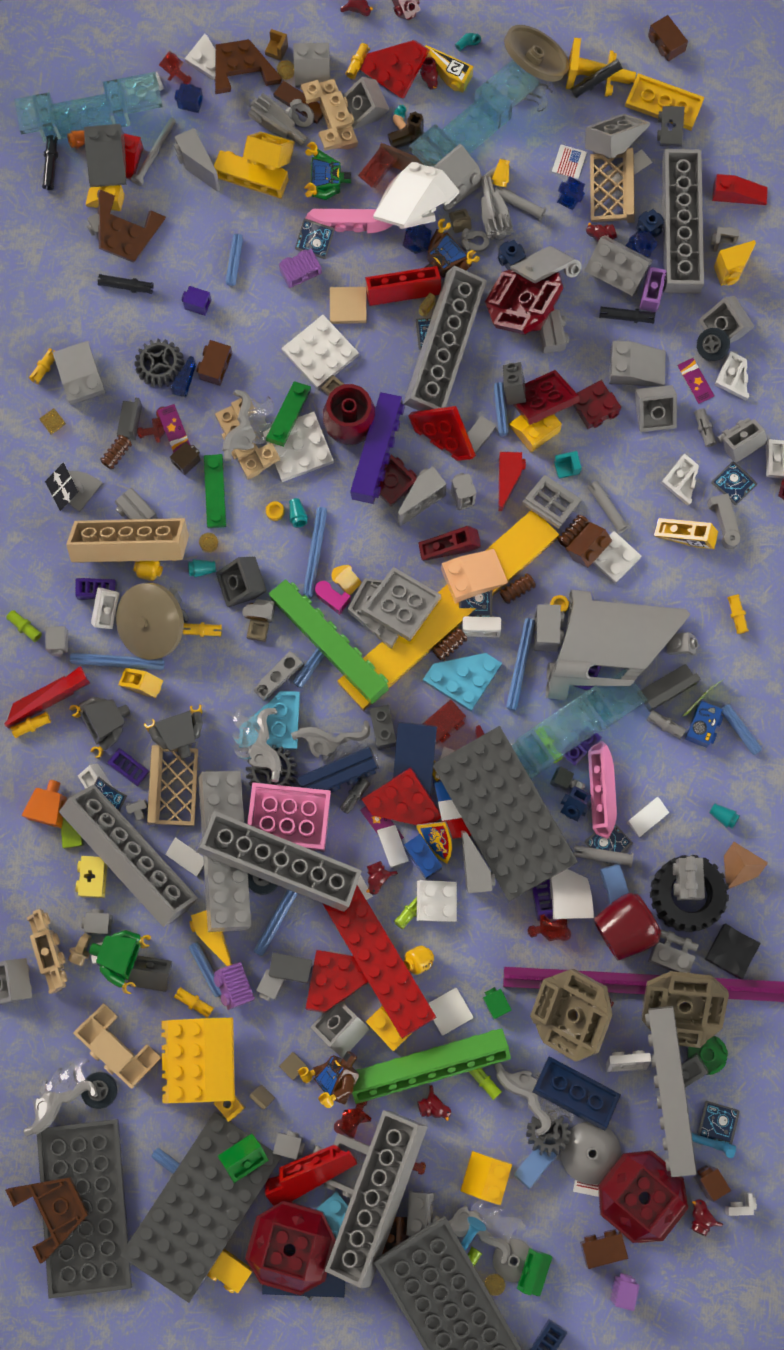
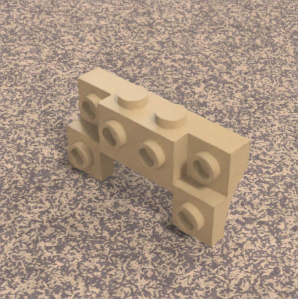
M335 79L321 83L315 80L301 84L306 104L320 101V107L328 127L327 130L320 131L318 134L324 146V151L331 149L348 150L357 147L358 140L352 127L354 118L352 113L348 112L347 99L338 90Z
M241 398L231 402L230 407L215 413L216 419L224 432L221 434L223 440H225L230 431L240 425L237 418L242 406ZM251 403V407L247 410L248 417L256 414V410ZM253 440L254 448L250 450L234 449L232 451V458L238 460L247 480L258 476L263 470L280 461L273 443L258 448Z
M38 909L32 911L33 914L27 917L33 935H30L40 973L46 977L49 987L48 993L53 994L62 991V988L66 987L65 982L68 979L65 970H62L65 969L63 964L66 963L63 952H60L58 948L60 944L58 934L49 929L48 924L51 922L48 913Z
M103 1003L73 1034L91 1050L89 1054L95 1060L99 1061L101 1059L106 1064L104 1068L111 1075L115 1073L133 1089L162 1057L148 1044L137 1055L132 1053L108 1030L118 1016Z

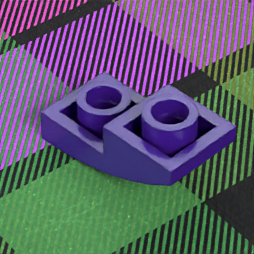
M588 724L567 745L561 754L576 766L588 753L589 749L603 737Z

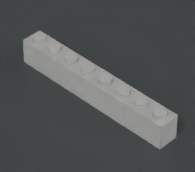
M674 1006L649 1008L648 1014H645L646 1025L651 1027V1034H648L649 1046L654 1048L651 1062L652 1067H656L657 1075H654L655 1088H659L660 1096H657L658 1109H662L663 1117H660L661 1130L665 1129L666 1138H662L663 1148L668 1150L669 1158L665 1159L666 1169L671 1171V1177L696 1175L697 1168Z

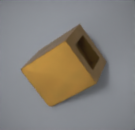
M271 29L269 32L270 41L265 50V55L282 61L288 48L287 34Z

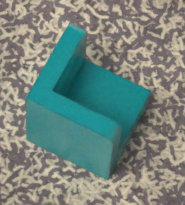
M577 451L555 456L554 465L559 479L580 474L582 467Z

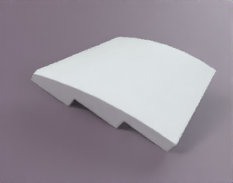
M569 869L550 878L553 919L594 918L588 878Z

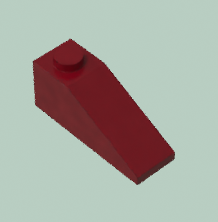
M470 526L418 542L423 561L462 554L481 548L478 530Z

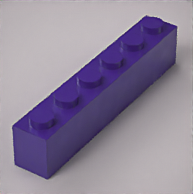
M382 392L379 394L375 408V417L369 427L350 490L352 500L374 504L375 498H379L381 487H379L380 481H384L386 473L384 470L385 464H389L391 456L389 451L395 445L394 434L395 431H399V418L405 411L402 396Z

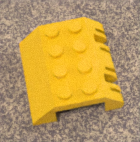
M233 1018L161 1021V1030H165V1032L161 1033V1037L166 1038V1044L162 1045V1050H165V1053H162V1071L165 1070L162 1078L167 1079V1085L162 1087V1091H165V1094H162V1103L235 1101Z

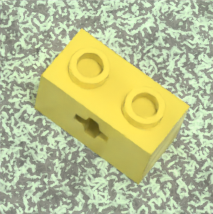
M81 856V861H78L77 872L80 873V877L76 881L75 887L78 896L105 898L108 866L100 857ZM92 872V874L95 875V878H92L90 881L89 879H87V876H91Z

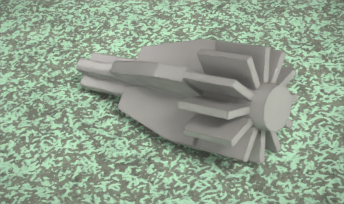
M262 93L261 96H258V99L255 98L252 101L248 116L258 124L284 138L289 136L301 146L306 142L307 136L294 127L295 122L270 97Z
M485 176L481 180L485 195L481 198L482 220L488 239H503L514 231L509 210L500 193L494 191L491 177Z

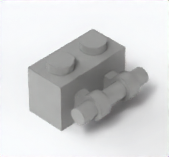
M750 418L738 421L736 426L722 431V434L717 437L719 443L724 442L725 452L735 463L767 444L765 430L755 419L751 420Z
M694 856L678 858L676 863H673V875H676L677 883H674V895H677V900H703L705 898L703 858H695Z
M661 929L662 935L660 937L665 939L664 944L658 942L653 946L648 962L670 971L690 972L695 956L687 952L689 949L697 951L699 944L692 942L690 938L686 937L684 939L670 930L667 932ZM671 943L681 945V951L670 947Z

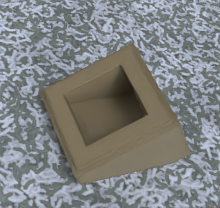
M466 209L449 213L455 233L463 232L465 228H472L471 218Z
M263 1085L258 1086L249 1095L264 1110L275 1099Z

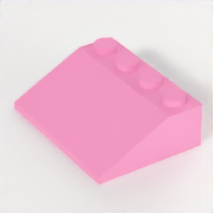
M252 783L247 824L310 850L325 852L331 791Z

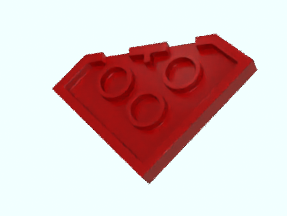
M416 40L408 41L368 53L359 70L372 79L377 80L378 83L400 98H405L430 50Z
M456 406L413 411L408 415L417 434L420 436L423 434L431 439L430 442L441 450L445 449L452 454L451 457L455 460H470L476 456Z
M411 767L362 798L372 816L413 825L434 823L441 818L439 809Z
M316 950L306 1010L326 1013L336 1004L355 993L363 985L369 983L353 956Z

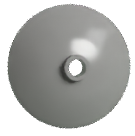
M582 1122L569 1130L571 1131L570 1137H568L570 1141L566 1145L565 1151L560 1150L561 1161L567 1173L578 1182L590 1185L599 1184L621 1157L620 1143L616 1135L608 1127L604 1131L589 1122ZM590 1150H595V1157L591 1158L589 1156Z

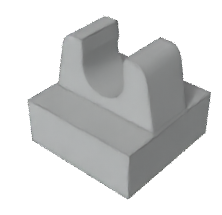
M146 799L126 805L127 813L134 812L137 821L145 817L143 809L148 806Z

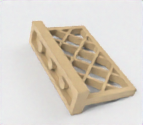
M628 148L626 152L616 155L615 158H606L602 154H590L591 222L627 220V223L635 222L633 148ZM615 158H623V162L618 167L612 163ZM602 159L605 163L598 168L594 165V160ZM608 165L614 169L609 176L603 172ZM617 173L623 176V179L618 184L612 179ZM599 174L605 178L600 185L594 181ZM608 181L615 186L609 193L602 188ZM617 189L623 193L618 200L612 196ZM599 190L606 195L601 201L594 197ZM608 198L615 202L609 209L603 205ZM619 206L623 209V214L615 215L612 211ZM599 207L606 211L602 216H595V211Z
M152 745L147 825L194 826L198 749L190 748L191 753H194V760L187 766L181 760L180 755L178 756L175 753L178 752V749L171 751L176 758L170 764H167L163 760V752H170L169 749H162L159 745ZM177 760L185 767L178 775L170 767ZM167 769L175 776L168 784L162 779V773ZM186 770L193 775L192 781L187 785L179 777ZM176 779L184 786L177 794L169 787ZM166 788L174 795L167 803L161 798V792ZM185 789L192 795V799L186 804L179 797ZM175 798L183 805L176 813L168 806ZM165 807L173 814L168 820H159L160 812ZM186 808L191 814L190 821H182L177 815Z

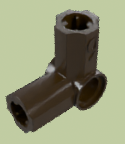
M416 111L410 113L405 128L388 134L391 147L397 149L408 144L419 145L425 141L426 136L424 134V118L422 114Z

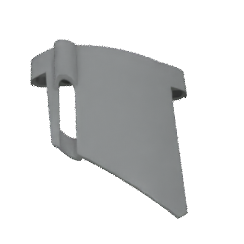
M571 590L569 594L568 627L558 659L555 663H548L546 698L566 700L569 685L631 686L691 614L686 609L592 601L591 591ZM593 665L630 668L621 679L590 677L588 675V671Z

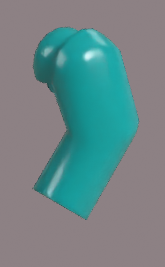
M466 33L455 44V47L458 51H461L466 45L476 46L481 42V36L476 33Z

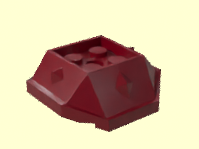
M503 271L485 300L494 326L497 329L524 335L530 331L541 330L550 313L554 311V306L564 289L561 275L559 272H556L537 283H533L514 271Z
M652 1150L623 1153L598 1184L600 1215L632 1243L664 1241L689 1209L684 1178L682 1176L671 1177V1171L666 1169V1162ZM642 1192H647L649 1196L645 1203L639 1201V1195Z
M283 1200L256 1217L245 1259L260 1284L302 1295L326 1281L328 1272H325L336 1237L323 1211ZM287 1244L294 1245L296 1249L295 1254H288L285 1246Z

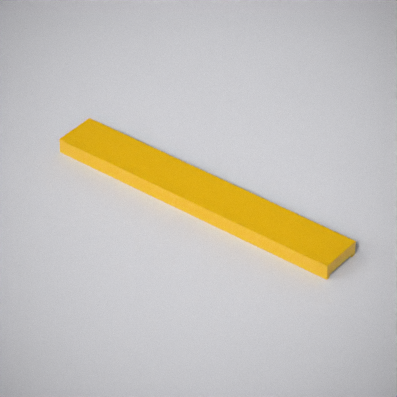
M531 510L485 551L495 550L509 583L554 543L559 534L545 519ZM445 585L437 592L441 594V599L411 641L399 635L392 649L381 642L363 658L365 661L369 660L376 669L374 671L378 675L381 673L386 677L388 688L430 653L433 647H436L447 635L449 636L451 632L463 623V617L469 616L476 609L459 608V603H454L448 585ZM504 586L493 589L492 597ZM344 675L337 681L338 685L343 688L362 711L371 705Z

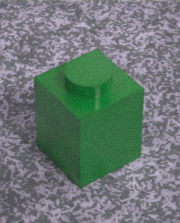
M494 987L484 992L486 996L482 999L493 1020L512 1011L501 989L496 990Z

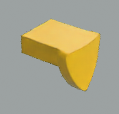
M341 565L332 570L331 577L335 584H338L344 592L351 595L362 582L351 570L352 567L350 565Z

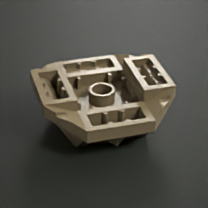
M575 969L543 979L530 1015L533 1023L536 1024L543 1043L575 1062L599 1053L613 1016L607 987Z
M675 971L663 973L659 977L647 981L641 1015L642 1021L646 1025L645 1014H648L649 1008L674 1006L679 1046L701 1048L708 1039L723 1029L729 997L728 990L712 975Z

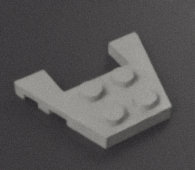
M364 578L348 607V613L392 649L399 635L362 613V608L383 580Z

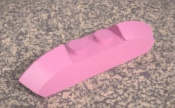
M312 209L306 216V219L332 227L336 232L354 231L360 233L367 231V233H377L393 225L374 219L373 215L376 209Z
M600 741L588 751L592 825L597 835L608 839L614 829L617 817L615 774L610 750L603 741Z

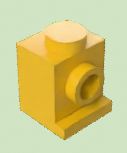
M236 1095L235 1101H230V1108L224 1106L225 1101L213 1103L228 1122L232 1121L246 1108Z

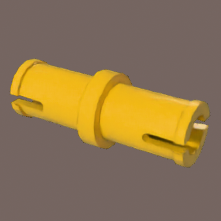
M361 43L356 54L352 56L351 64L345 72L348 78H356L370 51V47L367 44Z
M51 348L48 349L42 360H38L37 367L29 376V379L33 383L35 382V384H39L46 372L51 370L50 367L55 361Z
M740 595L727 597L732 612L730 616L734 620L736 633L748 632L749 629L744 616L746 612L742 608Z
M201 622V624L184 623L183 628H191V630H183V635H200V637H221L222 635L221 631H214L222 630V624L213 625L205 624V622Z
M45 711L38 716L28 717L26 721L10 727L13 730V736L18 738L30 731L33 733L37 728L51 723L49 714Z
M182 987L178 989L174 998L189 1006L188 1009H194L206 1018L210 1016L214 1007L200 1000L198 995L194 996Z

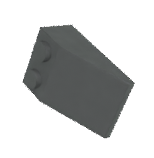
M121 124L84 127L90 187L127 185L125 140Z

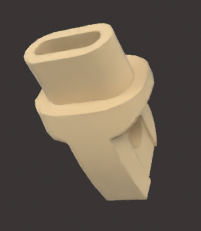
M84 933L80 937L77 946L70 948L69 952L71 954L68 961L83 966L85 959L89 958V953L86 950L90 943L91 935Z

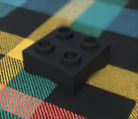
M725 923L717 934L705 960L733 976L743 979L761 943Z

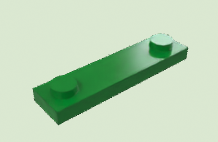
M296 381L293 382L266 436L267 442L284 447L311 392V386Z
M204 455L207 528L226 527L223 455Z

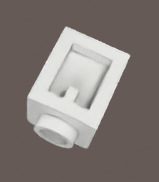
M744 1193L745 1205H743V1202H730L731 1206H725V1214L728 1216L754 1215V1210L757 1208L756 1198L752 1196V1193Z

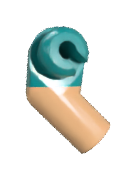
M399 105L395 109L392 118L399 130L407 125L404 122L407 111L404 105Z

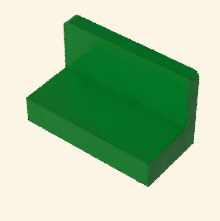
M253 1134L248 1135L218 1155L233 1183L269 1160Z
M529 1248L517 1289L530 1296L531 1294L540 1296L552 1256Z

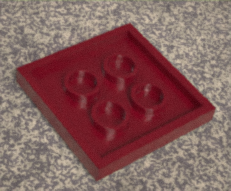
M553 370L525 383L526 402L513 404V406L527 423L531 425L580 402L578 394L556 370Z

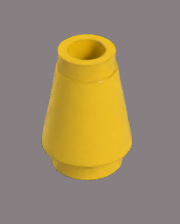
M499 159L492 177L493 185L506 187L507 183H509V160Z

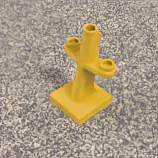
M574 37L569 56L570 63L565 89L571 90L576 76H591L616 60L617 53H614L613 50L609 51L608 64L579 57L581 38ZM622 69L605 79L604 96H612L613 85L610 84L611 81L625 84L634 83L636 72Z

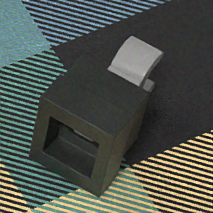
M561 766L556 768L550 782L551 785L564 790L568 789V787L573 789L574 786L583 790L585 787L584 783L572 779L574 773Z

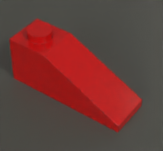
M717 174L713 183L712 201L766 205L768 187L735 175Z
M522 452L499 453L498 511H503L521 477L522 470L526 468V459H522Z

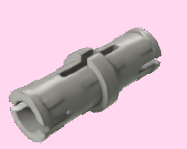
M704 408L696 410L694 415L705 447L717 444L712 431L713 425L709 423L706 410Z
M654 710L651 711L647 718V721L660 727L661 731H667L678 739H681L686 731V728L673 722L670 717L666 718Z

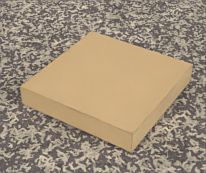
M330 287V322L332 324L367 323L366 287Z

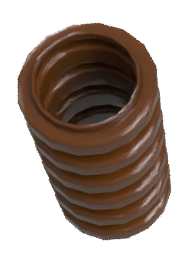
M118 435V439L114 440L115 443L111 444V448L107 449L108 452L103 454L104 458H100L101 463L109 469H114V465L118 464L117 461L121 460V456L125 455L124 452L128 451V447L132 446L131 441L123 435Z
M578 514L576 516L577 519H573V523H570L565 532L561 533L562 536H558L557 539L563 547L567 548L590 523L583 515Z
M526 573L525 577L521 576L520 580L510 583L509 587L505 586L504 590L501 589L500 595L505 603L510 604L511 600L515 601L516 597L519 598L521 594H526L525 591L529 592L530 588L534 589L536 584L530 574Z
M456 628L455 632H451L450 636H446V640L443 639L441 644L438 643L437 647L432 648L433 653L439 660L444 661L445 657H449L450 653H454V649L457 650L459 645L462 646L463 642L468 641L467 636L461 629Z

